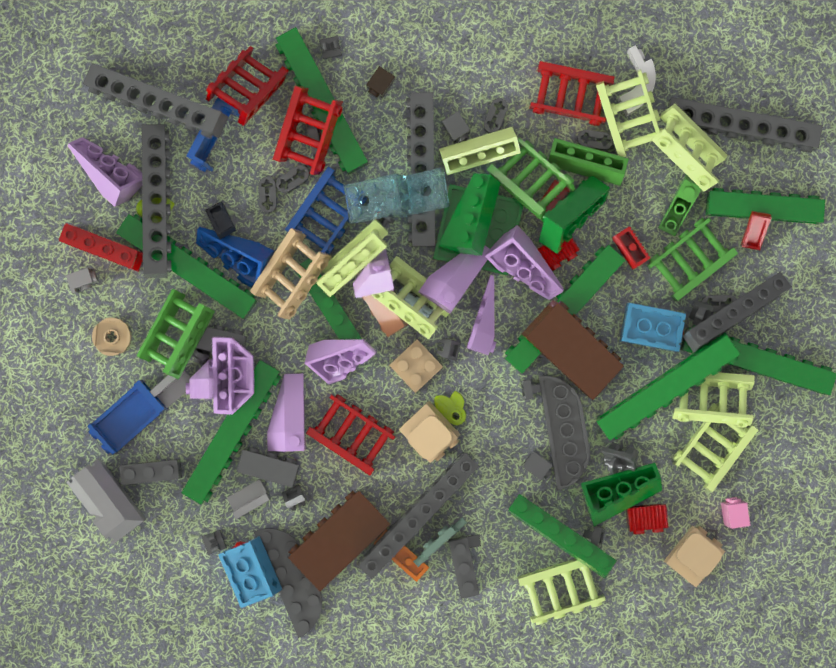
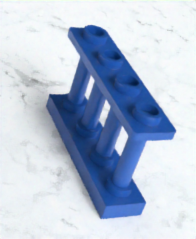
M328 166L285 228V231L289 232L290 228L302 231L307 239L322 248L321 252L330 255L335 248V245H333L334 241L337 238L340 240L346 231L344 227L347 222L351 224L357 214L354 212L358 206L362 208L366 203L367 198L365 196L367 193L363 190L358 195L336 180L334 176L335 171ZM327 185L329 187L333 186L355 201L349 211L325 195L323 190ZM316 201H321L344 217L338 227L314 211L312 206ZM305 217L312 218L330 230L333 235L328 242H325L303 227L304 224L301 223Z

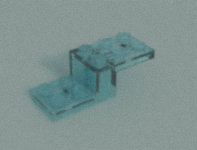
M443 168L407 176L391 174L344 185L350 224L386 216L399 218L449 207ZM430 186L431 194L426 197L423 193L424 188ZM367 195L369 198L368 205L364 206L362 204V199L364 196Z

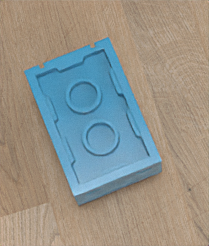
M627 303L619 341L679 352V343H681L684 335L685 322L683 321L686 318V313Z
M260 536L246 542L239 541L234 547L218 554L241 608L274 596L283 590Z

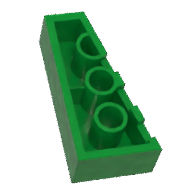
M473 174L438 244L449 252L482 256L501 184L497 179L488 174Z
M594 176L583 180L577 189L573 192L570 191L563 201H558L555 208L551 211L548 210L544 214L539 242L558 254L561 250V244L564 241L568 243L576 228L581 229L588 216L592 217L607 201L610 187Z
M656 463L637 467L635 471L626 470L581 483L582 495L593 527L662 491L661 476Z

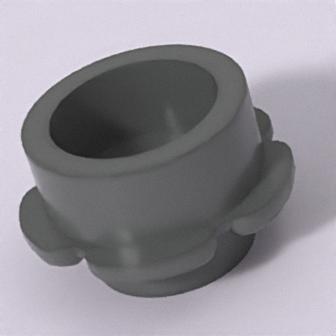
M196 348L192 354L193 361L198 364H204L210 360V353Z

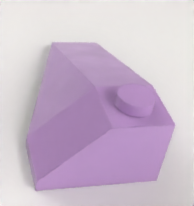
M83 137L68 143L69 149L101 195L114 207L129 201L142 187V172L134 165L129 163L127 167L117 162L119 157L114 154L112 157L103 154L101 147Z
M518 225L503 234L485 254V257L497 270L502 273L504 271L514 276V280L524 282L529 285L531 290L548 300L564 291V288L534 243Z
M484 246L482 256L458 254L431 274L418 293L450 314L488 260L485 254L490 249Z
M386 248L357 273L353 283L355 298L394 290Z
M493 275L489 277L466 349L489 355V352L493 353L496 342L493 341L495 337Z
M322 340L309 345L304 364L325 382L331 384L346 378L350 371L353 372L359 364H363L376 353V350L365 340Z
M208 360L190 378V383H186V394H190V398L213 399V360Z
M303 373L284 374L267 431L268 451L306 450Z

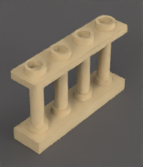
M290 228L250 290L254 296L263 298L268 296L281 308L277 315L288 320L296 314L299 305L306 299L307 293L317 282L319 275L327 267L331 259L329 254L323 252L316 254L303 243L306 235L302 231ZM297 249L312 260L307 270L293 259ZM287 264L302 276L296 286L282 274ZM277 280L291 292L286 302L272 290Z

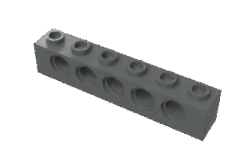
M780 271L690 329L683 338L691 350L696 352L784 295L792 286Z

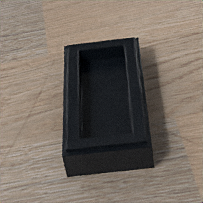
M222 201L205 210L219 239L237 231Z

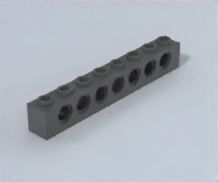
M91 63L83 82L85 86L89 87L88 91L95 95L105 94L104 97L114 102L115 99H118L120 104L129 108L131 105L136 106V110L145 114L147 111L152 112V116L163 120V117H165L173 125L179 126V124H183L185 129L194 133L196 130L201 131V135L210 139L212 136L220 138L228 120V116L218 110ZM189 111L188 116L184 118L186 112Z
M433 92L410 93V98H407V110H410L411 117H407V129H411V136H407V148H411V155H407V167H411V174H407L408 186H411V193H408V205H412V212H408V224H412V231H408V243H412V247H435ZM423 109L426 114L419 118L415 115V111ZM423 128L426 134L419 137L415 134V130ZM424 147L426 153L423 156H419L415 153L416 148ZM418 166H424L426 173L418 175L415 169ZM418 185L426 187L427 190L424 194L416 192L415 189ZM424 204L427 210L424 213H418L416 206ZM418 223H425L427 230L425 232H418L416 226Z
M671 97L669 99L668 108L676 104L682 111H688L691 114V119L701 129L707 130V134L718 135L719 132L726 134L725 137L736 139L737 136L745 137V141L756 142V140H761L763 144L774 146L777 143L782 144V148L786 149L799 147L802 152L812 153L820 145L823 125ZM701 115H707L710 122L704 123L701 120ZM721 118L727 119L728 127L720 124ZM739 122H745L747 130H741ZM758 125L765 127V134H761L758 131ZM778 128L784 131V137L777 135ZM796 132H800L803 135V141L797 140Z
M141 124L144 278H168V272H171V260H168L167 253H171V242H167V235H171V223H167V216H171L170 204H167V197H170V186H166V179H170V167H166V160H170V151L166 149V142H169V131L165 130V124ZM153 143H159L161 145L157 149L151 147ZM154 161L161 162V165L158 167L151 166V163ZM155 179H159L161 181V184L154 186L151 184V182ZM154 198L162 200L159 204H153L151 201ZM155 216L162 218L159 223L151 221ZM160 235L162 239L159 242H155L152 240V237ZM159 253L163 257L161 260L155 261L152 259V256Z
M462 452L356 563L357 566L368 577L373 579L480 466L466 453Z

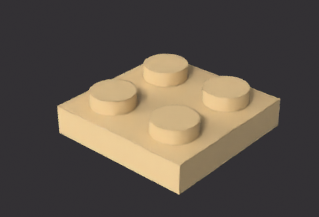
M415 340L389 365L415 393L443 368L418 340Z

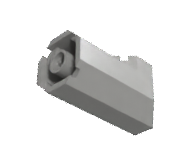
M101 458L96 459L92 466L89 464L72 476L71 480L66 482L90 513L91 517L95 515L96 518L93 522L106 539L109 537L113 539L110 541L112 544L118 542L147 520Z

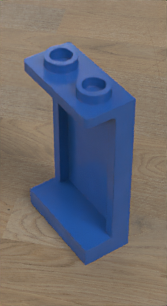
M217 97L212 106L213 109L224 113L228 118L230 114L237 117L240 116L238 110ZM199 131L186 155L191 160L190 164L203 172H206V170L212 172L214 168L205 161L218 138L214 136L211 139L201 135V131Z
M138 380L126 394L87 426L90 429L88 431L95 440L99 439L101 441V447L107 454L111 453L114 455L167 409L157 397L150 393L151 389L143 380Z

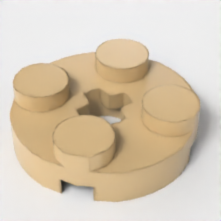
M118 318L103 319L94 327L92 332L94 346H96L99 352L107 356H117L125 352L130 346L132 339L129 326ZM111 331H114V335H117V339H114L113 342H110V339L107 338V334H111Z

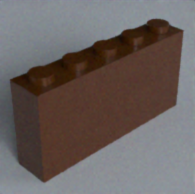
M552 300L525 329L522 335L587 397L594 400L624 365L620 362L621 358L615 352L610 353L607 350L609 346L601 339L597 340L594 337L595 333L588 326L584 328L580 324L582 320L577 315H571L567 311L569 309L568 306L562 301L558 303Z
M352 490L345 497L347 501L342 505L338 503L330 511L332 515L328 519L322 518L316 524L318 528L314 532L310 530L303 536L302 539L304 541L299 546L295 544L288 551L290 553L288 556L289 560L319 591H322L390 525L359 490L356 492Z

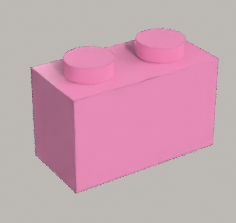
M737 497L725 498L726 502H721L725 526L731 529L750 526L747 502Z

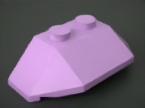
M212 337L214 414H234L254 394V355L232 337Z

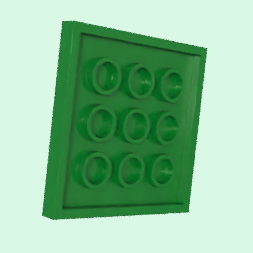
M449 185L434 252V260L449 262L460 254L449 252L438 244L466 190L465 187ZM501 195L497 196L485 246L489 249L492 248L503 234L517 225L519 226L523 205L517 199ZM489 260L481 268L483 271L508 276L507 272L504 271L502 273L497 270Z

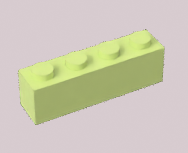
M512 127L439 149L447 175L521 153L517 136Z

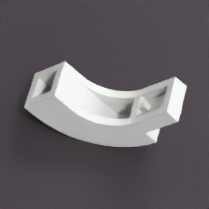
M635 45L628 49L627 54L636 72L641 69L642 73L646 72L649 84H646L648 92H653L656 80L653 61L650 59L644 62L645 56L642 50L637 49ZM637 85L633 90L620 96L617 99L618 102L622 103L643 96L642 85ZM644 104L625 109L623 112L625 116H628L640 109Z

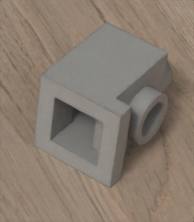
M90 268L66 275L73 294H78V289L81 291L91 289V285L98 282L96 272Z

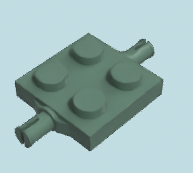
M461 517L454 525L452 524L450 527L445 525L438 531L439 537L435 540L431 538L424 544L422 554L413 562L419 567L428 560L456 532H459L467 523L466 520Z

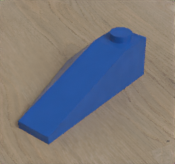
M203 227L197 229L196 244L212 258L218 256L224 263L223 267L227 271L232 268L239 274L237 279L251 288L274 255V250L259 242L233 235H227L219 239L214 230Z

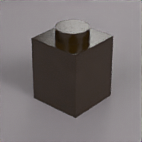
M379 66L366 84L369 89L368 93L375 98L380 96L383 99L395 81V76Z

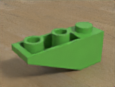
M687 174L683 177L658 227L673 236H676L701 191V188Z

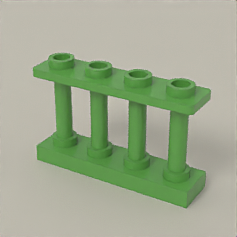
M518 138L521 153L513 155L498 169L491 164L487 171L489 175L501 183L500 185L543 222V216L549 203L565 187L572 192L575 190L574 180L567 173L563 175L560 172L561 169L554 162L550 164L547 161V157L541 151L537 153L534 150V146L528 140L524 142L521 138ZM527 153L533 160L515 178L510 180L506 177L507 172ZM539 164L547 170L528 190L525 189L523 191L519 188L520 183ZM552 176L557 178L560 182L541 202L538 201L536 203L533 200V195Z
M702 217L693 224L695 228L689 232L687 229L679 235L680 240L678 242H670L664 247V253L661 255L657 253L649 259L650 264L647 267L650 269L655 265L673 287L674 293L671 297L675 302L679 301L738 254L734 247L729 250L724 248L706 225L711 221L710 218L704 220ZM699 230H701L718 252L719 258L714 262L712 259H708L691 237ZM686 242L702 262L704 270L699 274L697 271H693L676 249L682 243ZM668 254L672 255L688 275L687 279L689 282L684 286L682 283L679 284L661 261Z
M172 289L161 311L158 313L152 328L149 330L144 343L140 347L137 357L151 362L152 358L165 365L162 372L179 379L215 311L200 303L197 308L183 301L186 296L185 294ZM179 308L193 314L188 324L174 318ZM170 324L184 331L179 341L165 335ZM161 341L174 348L169 359L156 352Z

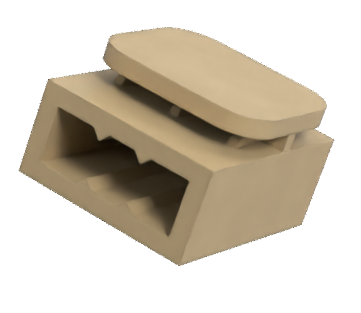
M430 401L399 429L418 454L430 463L433 460L438 462L445 455L443 451L448 447L452 449L459 442L457 438L461 435Z
M691 526L664 560L666 564L695 587L712 572L725 553L721 548L723 544L715 538L709 539L706 536L708 532L700 526L697 528Z

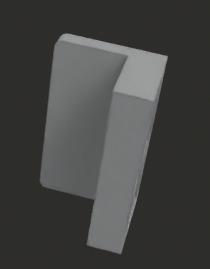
M185 370L179 379L168 375L150 393L157 397L166 408H169L186 393V383H190L191 377Z
M261 480L255 481L227 498L234 510L232 513L235 519L271 499Z

